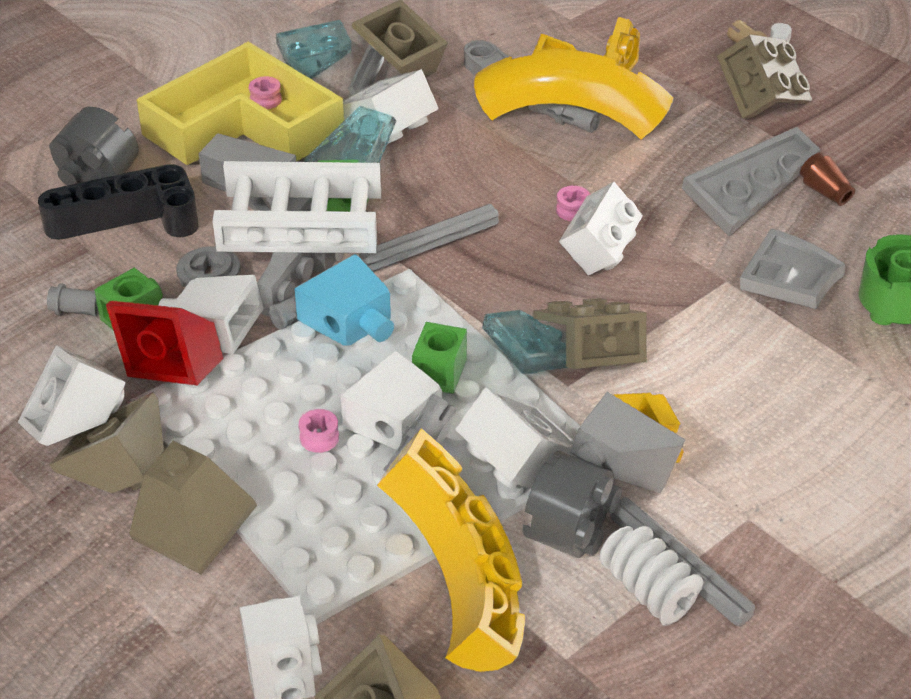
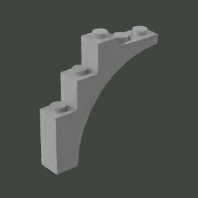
M217 133L199 153L202 182L226 192L224 161L296 162V155ZM250 197L248 206L254 211H271L273 197ZM289 198L287 211H310L312 198ZM273 252L268 267L257 282L264 307L261 314L269 316L270 306L292 297L295 293V288L300 286L304 280H308L312 271L322 273L328 270L336 261L342 259L344 253Z

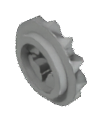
M213 246L202 247L188 252L179 260L176 268L177 277H179L182 287H186L195 278L237 276L241 272L239 259L233 252H217L216 247ZM207 266H211L212 273L205 274Z

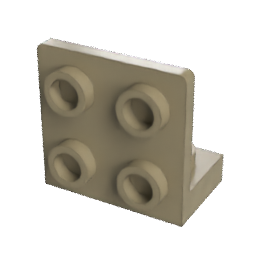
M748 35L717 55L743 119H751L777 102L807 104L812 101L808 91L810 88L809 82L800 72L795 60V49L786 39Z
M589 298L583 299V305H572L570 301H552L547 303L548 309L533 310V319L566 325V367L581 369L647 362L646 312L631 310L630 303L628 302L607 303V299Z

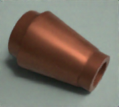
M816 153L808 158L800 169V176L804 178L803 183L806 186L836 202L839 206L846 204L855 194V188L851 186L839 167L828 155L824 156L821 153Z

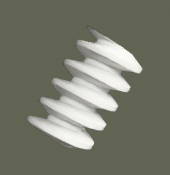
M629 526L619 528L603 544L599 557L601 564L605 568L610 569L613 576L617 580L622 581L625 588L629 592L634 593L637 600L642 605L647 606L649 612L654 617L659 618L663 626L671 625L680 620L694 604L697 595L702 589L703 579L696 574L690 575L691 569L687 563H677V553L673 550L665 551V542L660 538L653 539L654 534L651 528L647 526H642L635 530Z

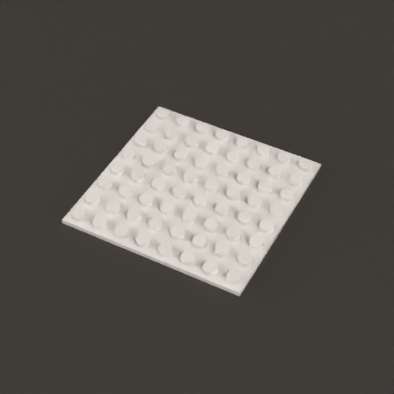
M410 269L383 281L390 292V320L394 323L392 334L383 342H377L370 335H367L350 346H343L302 322L297 321L284 329H280L237 349L234 354L224 355V359L197 386L167 382L130 399L131 402L154 392L159 399L163 445L167 448L174 440L209 457L255 500L257 507L236 532L290 597L300 595L304 614H314L316 625L436 558L416 524L389 495L377 486L385 473L384 467L387 466L397 450L342 426L340 399L342 393L395 350L412 362V354L425 322L467 329V360L454 394L442 392V399L447 401L448 405L454 406L456 411L449 419L451 421V428L448 435L439 444L462 466V471L459 474L460 477L466 482L475 496L484 495L500 522L526 507L531 489L520 485L513 489L500 482L492 473L495 467L488 461L479 460L467 451L465 445L468 442L455 430L483 389L488 387L535 405L573 441H575L580 427L577 422ZM314 409L331 411L338 419L339 442L331 450L322 453L306 450L301 445L299 438V419L303 414Z

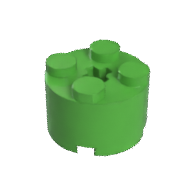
M897 234L882 237L877 240L875 247L872 249L869 247L866 252L858 295L862 305L870 312L871 320L877 324H911V235Z

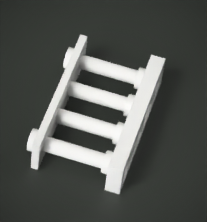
M224 161L223 168L227 197L234 198L231 210L214 211L213 228L217 252L376 253V212H366L367 198L381 199L380 163ZM250 197H273L271 211H247ZM289 198H312L311 210L287 211ZM328 198H351L350 212L327 211Z

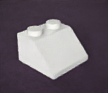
M420 69L379 80L343 100L344 124L367 143L382 140L384 144H388L403 137V129L407 127L408 129H414L428 122L426 116L439 108L423 71Z
M56 345L18 423L39 443L49 446L106 423L110 414L115 413L122 404L124 398L123 388L126 382L102 365Z
M488 387L483 389L455 429L468 442L465 445L467 451L479 460L488 461L495 467V470L492 472L493 475L500 482L513 489L517 485L531 489L544 464L548 463L554 466L558 461L553 456L556 451H562L575 456L570 453L574 441L535 405Z

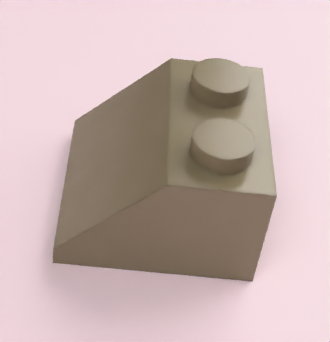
M397 0L354 21L351 26L401 74L422 69L426 78L435 73L448 45L446 40L402 0Z

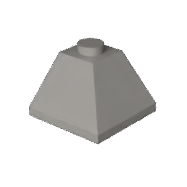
M606 392L579 427L570 453L582 460L612 471L614 479L661 493L665 488L686 439L609 392Z

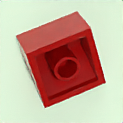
M109 301L106 304L127 377L197 386L224 359L215 324L203 317L178 307Z

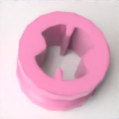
M264 76L255 78L250 82L249 92L251 93V100L266 109L274 108L281 103V86L276 78Z
M567 186L560 189L557 193L556 213L564 220L572 221L585 198L590 195L589 191L580 186Z
M314 409L306 412L299 419V438L301 445L306 450L322 453L331 450L339 442L338 419L331 411Z

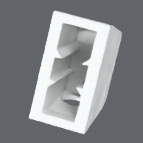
M255 275L195 278L188 283L178 298H162L158 305L183 308L213 322L221 351L228 354L235 353L264 309Z
M395 350L340 395L342 426L397 450L405 438L402 434L407 426L412 427L429 401L431 394L442 398V390L438 383ZM448 420L437 437L436 441L438 443L442 442L448 435L451 428L450 420Z

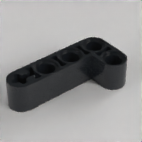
M174 164L161 165L53 188L43 192L38 198L44 233L47 237L56 240L161 218L167 234L173 237L192 235L199 227L193 188L183 167Z

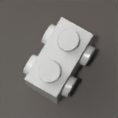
M612 182L585 198L559 242L588 275L603 268L605 271H608L623 259L622 251L636 236L635 229L643 215L616 183Z
M300 595L283 599H271L264 603L239 607L254 699H304L315 696L314 676L322 674L317 645H315L319 644V636L314 614H304Z

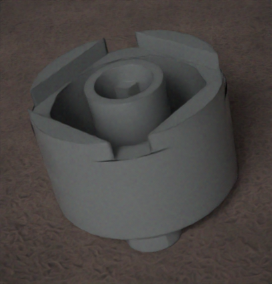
M97 107L83 108L70 119L49 144L51 156L59 168L57 172L59 179L66 185H72L124 174L139 154V147L134 134L129 128L123 131L115 124L118 118L112 113Z
M556 451L553 456L558 461L554 466L545 463L531 488L525 512L533 516L531 527L523 524V534L527 538L575 558H580L585 553L594 556L598 552L604 538V530H601L606 514L607 512L613 513L617 508L622 488L614 485V474L612 471L565 452Z

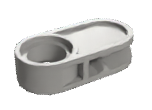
M485 40L471 41L464 47V65L473 75H476V73L487 66L508 57L493 43Z

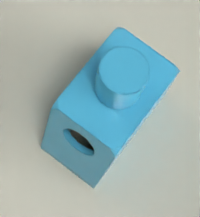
M356 254L295 288L297 319L343 346H350L367 335H370L377 342H383L390 337L394 330V323L390 320V292L386 285Z

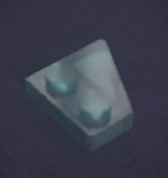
M341 20L276 33V44L285 63L310 79H313L351 52L352 41Z
M359 106L305 158L304 162L357 159L360 163H380L397 120L392 115Z
M521 310L485 314L483 330L522 374H535L540 371L568 368L566 367V344L561 342L563 332L550 325L540 323L537 319H533V316Z

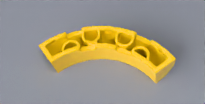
M537 50L533 55L515 59H512L510 56L476 73L474 80L477 100L491 120L525 106L551 103L568 104L606 115L628 128L639 139L644 138L663 120L673 102V97L647 75L641 72L635 74L630 70L616 65L617 62L614 59L577 50Z
M421 428L395 458L377 486L389 495L416 524L433 550L442 569L452 608V634L445 659L461 668L474 671L499 670L512 663L518 657L524 634L525 614L519 612L517 593L522 587V579L517 560L502 524L484 495L475 496L459 475L462 471V466Z

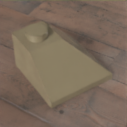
M152 392L120 406L115 413L110 414L106 423L76 434L49 465L56 473L112 494L127 487H131L132 490L140 489L144 473L164 451L158 397Z
M173 440L144 473L129 535L133 540L202 575L257 507V504L249 494L209 457Z
M381 634L314 696L315 699H441L436 686L387 636Z

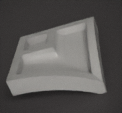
M770 229L741 275L740 289L817 309L829 289L844 276L845 264L810 242L778 230Z

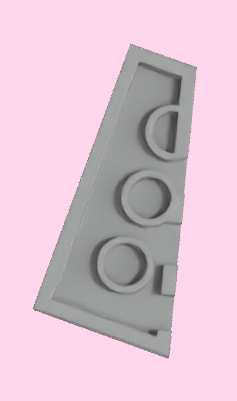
M795 127L685 177L682 189L730 236L798 177L800 169L806 160L812 155L819 153L820 148L799 128Z

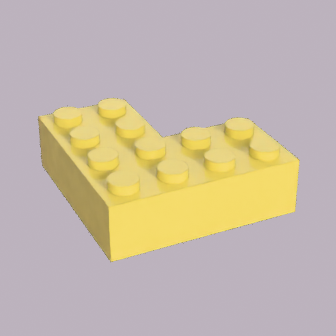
M249 41L136 99L142 135L186 165L199 160V153L217 133L233 138H238L244 134L259 145L296 155V162L345 134L342 97ZM268 76L276 78L280 82L282 101L278 106L266 109L250 99L249 84L255 78Z

